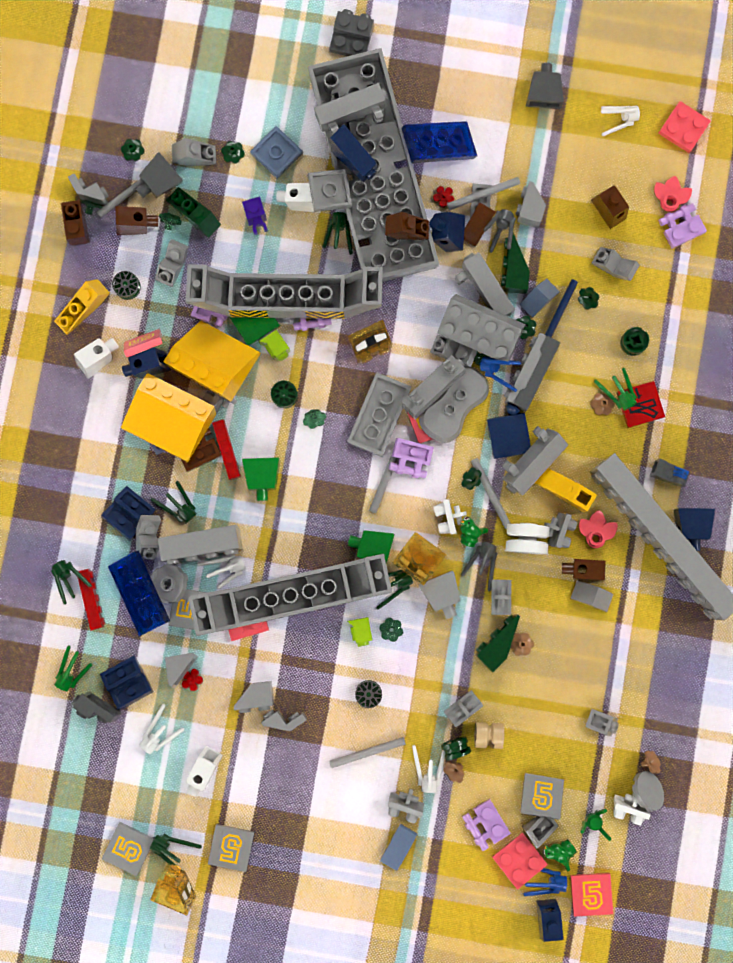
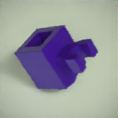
M260 196L242 201L249 226L253 225L254 235H258L257 227L262 226L264 232H267L268 229L264 222L267 221Z

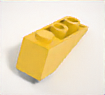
M98 279L85 281L54 322L68 335L103 303L110 292Z
M549 468L535 482L583 513L589 510L597 494Z

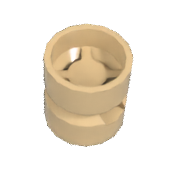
M476 722L474 733L475 748H486L490 745L492 749H503L504 724L492 723L489 726L486 722Z

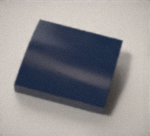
M525 413L487 419L494 459L525 454L531 447Z
M126 486L114 498V502L103 512L101 518L131 541L136 536V528L140 516L153 515L156 509Z
M134 655L100 674L106 690L110 692L119 711L154 692Z

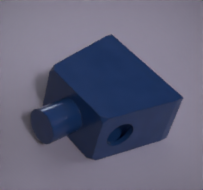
M453 212L435 213L429 222L432 228L433 242L445 252L463 251L465 215Z
M154 347L128 357L129 364L122 366L124 376L133 375L142 379L147 373L154 376L171 371V368L163 362L167 353Z
M674 509L676 527L689 540L696 551H701V540L711 539L715 509Z
M536 900L540 939L543 942L564 940L561 910L557 900Z

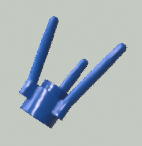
M487 356L483 357L480 369L485 372V376L517 392L515 387L493 373L499 371L500 365H521V362L496 360Z
M543 868L541 872L553 875V877H549V883H525V886L547 887L549 889L525 892L524 896L566 892L567 877L561 876L560 871Z

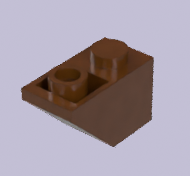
M80 200L61 203L66 240L71 246L90 243L88 227Z
M405 212L386 216L385 235L396 239L428 240L429 220Z

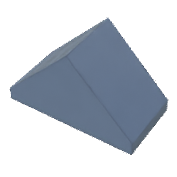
M545 279L520 303V306L533 318L560 291L548 279Z

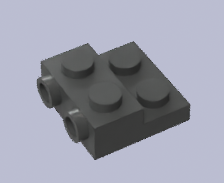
M344 9L342 12L338 11L329 52L344 56L367 52L374 28V19H371V16L368 14L353 15V12L348 9Z
M92 692L77 695L71 704L77 710L76 714L83 719L97 716L100 721L111 723L122 714V712Z

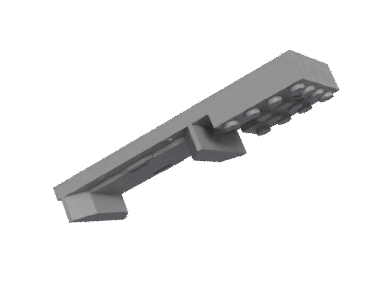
M382 48L308 66L317 106L377 83L387 93L386 107L381 109L384 116L382 122L376 124L373 113L344 123L377 163V173L371 180L367 179L363 183L331 152L330 137L332 135L330 129L324 131L334 170L346 169L347 174L352 175L353 180L348 181L352 208H345L360 269H363V267H383V282L436 269L439 267V261L430 227L428 240L396 239L385 235L386 216L400 212L426 220L427 216ZM407 161V167L396 169L395 162ZM369 239L370 245L359 247V240Z

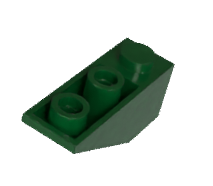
M179 187L166 199L175 210L208 238L221 226V223L209 209Z
M513 233L511 249H507V256L503 257L502 268L506 269L505 275L501 277V286H504V292L526 294L529 287L530 270ZM505 238L504 249H507L508 238Z
M518 614L508 616L503 622L505 625L500 630L498 628L490 634L491 639L487 643L482 642L476 648L477 653L475 655L491 672H494L508 657L520 618Z

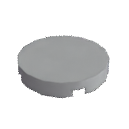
M649 771L638 773L634 776L633 781L635 780V784L632 785V791L637 803L642 808L645 807L648 812L659 810L664 802V791L660 781Z

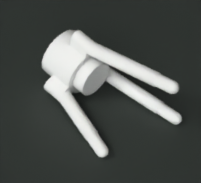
M637 105L602 106V114L621 113L622 120L626 121V123L603 132L602 136L627 126H634V121L640 119L639 107Z
M241 555L199 562L197 565L203 566L227 562L228 566L206 575L207 578H210L228 570L231 573L235 572L217 586L220 589L237 576L243 574L242 571L246 567Z
M165 704L161 705L146 733L142 736L143 740L139 744L148 754H151L154 750L158 752L162 746L184 731V728H181L162 742H160L158 737L165 730V725L155 734L151 733L165 708Z
M413 745L418 785L421 786L422 792L435 793L437 792V786H440L445 751H442L436 778L433 775L432 760H429L428 774L424 775L423 778L417 749Z

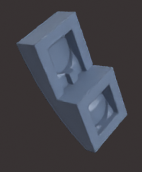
M400 824L383 853L380 862L397 871L411 848L417 833Z

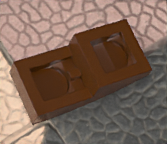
M479 202L465 226L464 241L476 247L485 232L484 228L491 221L496 211Z

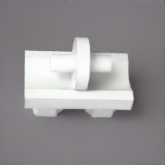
M449 499L443 500V503L434 506L436 517L446 514L448 521L438 524L439 533L457 534L454 518H456L457 524L461 525L462 517L467 515L466 511L461 512L458 505L454 506L455 514H453Z
M615 794L613 798V814L615 818L624 819L625 814L629 813L632 814L631 822L640 826L645 819L649 820L651 814L646 811L645 807L642 808L637 803L634 794H625V797Z

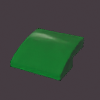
M229 317L248 346H251L280 327L276 318Z

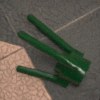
M334 212L332 219L329 220L323 248L326 247L333 228L336 230L334 249H337L339 233L345 228L349 254L352 255V242L347 215L343 212Z
M176 481V485L187 505L181 506L169 493L166 494L167 498L178 508L177 513L156 499L151 498L153 503L174 516L180 523L183 521L187 524L197 514L194 511L196 509L189 500L179 481Z
M61 560L51 567V572L55 578L64 605L67 602L60 580H63L71 597L75 598L67 580L71 576V571L88 587L92 586L73 567L71 562L66 563L65 560Z
M400 569L388 573L389 577L396 576L394 577L395 581L390 583L391 587L397 585L400 589L376 607L377 610L403 591L410 589L409 585L413 584V579L409 571L406 572Z
M165 833L162 837L157 835L150 849L180 874L183 873V870L168 858L170 857L178 863L181 862L178 857L168 851L170 847L168 841L199 849L202 848L199 844L173 838Z

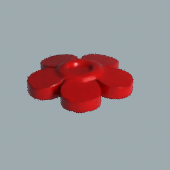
M439 186L436 190L438 194L433 195V200L439 202V206L443 208L447 206V203L455 199L452 196L453 189L451 187H447L444 191V187Z
M192 669L191 673L187 671L183 678L186 680L182 682L183 688H190L191 691H196L198 689L197 684L203 683V677L198 676L199 671L197 669Z

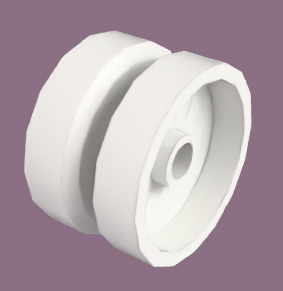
M533 523L507 524V535L518 537V540L511 539L506 541L505 551L547 555L549 544L537 541V539L548 538L550 527Z

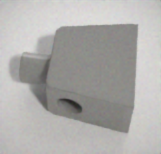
M454 571L418 584L434 611L442 609L446 619L457 615L453 604L460 602V596Z

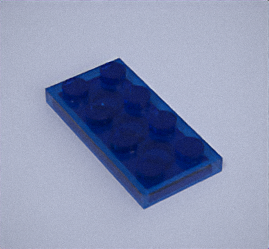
M467 121L405 124L401 128L411 163L468 160L478 156Z
M139 551L132 552L108 566L139 637L170 622Z

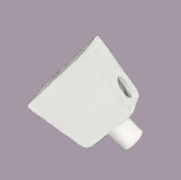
M288 183L286 191H277V202H285L290 210L314 212L309 183Z
M99 338L74 353V357L78 367L89 379L112 361L111 352L119 348L113 338L105 343Z
M207 746L200 753L186 780L190 784L187 789L190 795L197 796L200 790L204 791L223 757L222 754Z

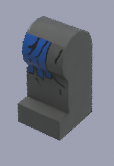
M663 459L655 460L650 477L676 486L685 487L690 472L676 467Z

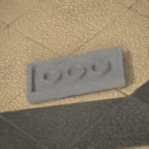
M376 372L347 443L383 457L402 412V401L409 395L412 386Z

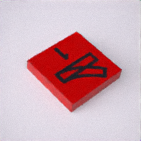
M654 381L632 387L637 396V404L626 411L621 408L627 428L665 418Z

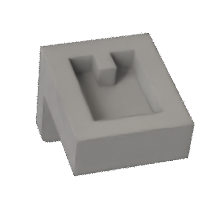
M591 709L585 727L606 736H612L616 733L619 723H617L618 718Z

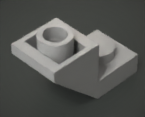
M75 174L68 176L80 199L101 205L108 203L106 199L109 197L104 187L100 188L97 182L87 187L82 178L78 179Z
M171 239L168 243L166 256L158 265L155 280L173 287L185 263L189 246Z
M600 247L592 261L594 266L610 275L628 281L632 280L640 266L637 261L622 258L615 250Z
M437 335L430 351L432 354L446 360L451 355L455 359L458 357L467 367H471L477 353L472 348Z
M159 515L140 516L136 528V559L156 558L159 550L156 534L161 523Z
M271 710L263 716L264 720L261 724L266 727L292 731L305 722L307 717L304 712L301 714L296 712L288 718L289 722L287 723L279 710L275 713Z

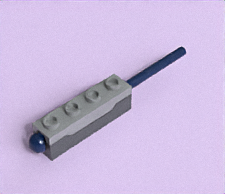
M571 279L546 333H539L537 337L533 336L529 344L531 351L529 354H524L521 363L524 365L521 371H516L512 379L515 381L513 387L517 389V392L508 388L504 395L507 398L505 401L507 404L506 411L510 415H516L520 411L525 413L528 410L561 343L553 339L552 336L578 284L574 279Z

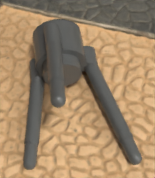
M502 209L496 211L495 216L484 228L486 232L495 221L497 223L498 231L490 247V253L493 252L502 230L508 227L507 249H511L513 227L516 218L509 210Z
M487 542L477 546L476 552L464 568L461 576H465L480 554L479 557L483 561L480 566L479 575H482L487 560H491L488 591H491V580H493L495 560L498 554L495 552L497 546Z

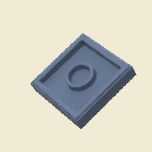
M275 126L250 151V154L278 179L303 154V150Z

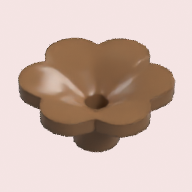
M597 393L594 396V400L591 401V407L597 415H609L612 410L611 408L615 406V403L605 393Z
M515 633L510 648L513 649L514 654L517 656L522 654L529 655L534 642L530 639L528 633Z
M646 751L645 761L641 763L644 769L649 768L652 774L660 773L661 763L656 757L655 752Z
M447 761L443 769L445 774L453 782L461 783L463 781V765Z

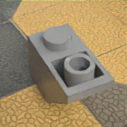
M184 138L172 144V161L175 164L184 166L215 165L216 148L214 145Z
M529 181L528 186L523 187L521 198H524L522 205L518 204L515 215H518L517 222L539 228L546 204L535 184Z
M272 681L252 683L234 705V710H239V713L251 712V708L257 707L259 711L269 710L270 706L274 705Z

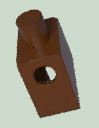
M615 185L591 199V202L610 229L627 219L629 206Z
M115 206L117 235L147 234V227H158V215H147L146 208Z
M574 559V563H562V574L573 575V579L605 581L606 560ZM579 566H585L587 572L579 573Z

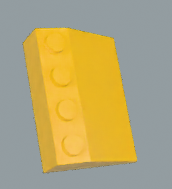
M200 321L173 345L163 362L176 372L231 402L261 353L211 325Z
M147 373L137 388L121 429L188 462L214 420L216 411L213 405Z

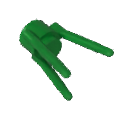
M622 368V372L629 392H625L616 376H612L621 393L618 396L619 400L600 382L594 380V383L619 409L623 408L626 411L637 404V396L633 391L625 368Z
M70 645L66 648L59 672L55 677L57 680L54 684L57 688L68 692L70 687L74 688L77 682L92 667V663H89L73 680L74 676L70 674V671L79 652H75L66 671H64L71 648Z
M607 809L595 810L594 813L588 814L585 821L582 822L580 833L583 834L588 826L593 831L599 830L608 841H611V837L602 828L603 821L600 817L601 814L607 812Z

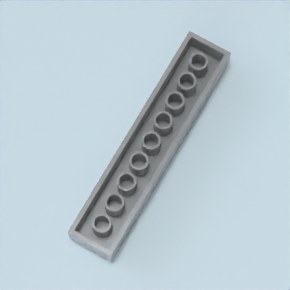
M614 453L590 472L593 474L591 477L594 482L603 486L605 495L610 500L613 498L617 503L616 508L619 512L628 516L630 525L634 529L638 528L642 533L641 538L647 544L650 543L653 546L655 555L659 559L663 558L667 563L666 568L672 574L675 573L678 576L680 585L684 589L688 588L692 593L691 598L697 604L700 603L703 606L705 615L709 619L713 618L714 620H726L732 615V592L619 457Z

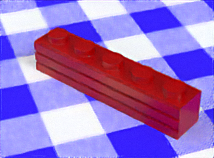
M225 420L212 422L229 480L240 478V470Z
M90 569L78 571L92 585L88 587L78 578L90 631L103 628L105 619L101 615L103 611L98 603L100 598L95 591L97 586L93 582V571Z

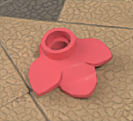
M673 176L667 180L665 185L656 182L654 193L660 200L662 209L666 212H673L679 205L688 202L692 194V188H681L678 178ZM666 201H671L672 206L667 205Z
M600 510L593 513L589 520L580 519L579 530L586 537L587 544L592 548H600L604 545L605 540L612 539L618 527L616 522L606 523V519ZM594 535L598 536V542L592 540Z

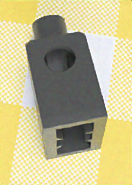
M542 63L541 71H535L533 74L526 107L561 109L564 102L561 74L552 72L551 63Z
M158 152L140 173L139 178L143 183L136 191L142 198L150 192L157 198L180 185L183 180L161 153Z

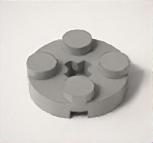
M166 564L161 568H157L152 573L149 582L150 589H152L154 594L153 597L161 603L179 602L185 594L188 576L181 568L175 565ZM171 580V586L167 589L165 582Z

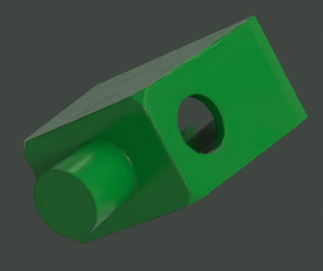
M280 458L242 459L248 490L256 491L257 501H268V490H276Z
M364 530L362 538L350 535L347 546L358 549L356 557L360 559L384 554L385 562L387 563L395 534Z

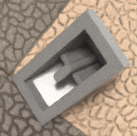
M578 580L571 595V599L605 612L608 611L613 597L612 593L600 587Z
M188 653L165 657L169 686L176 688L198 658L197 655Z
M537 816L522 827L535 847L539 848L558 828V825L554 819Z

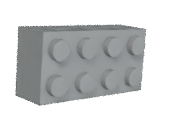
M455 294L450 299L437 333L496 360L510 361L526 324Z
M237 525L158 538L161 561L167 562V565L182 564L181 560L184 559L189 562L200 561L202 556H206L208 559L220 557L219 553H225L227 556L239 554L238 550H243L240 529Z

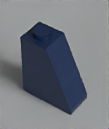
M343 124L330 137L331 152L364 183L367 179L371 180L377 173V163Z

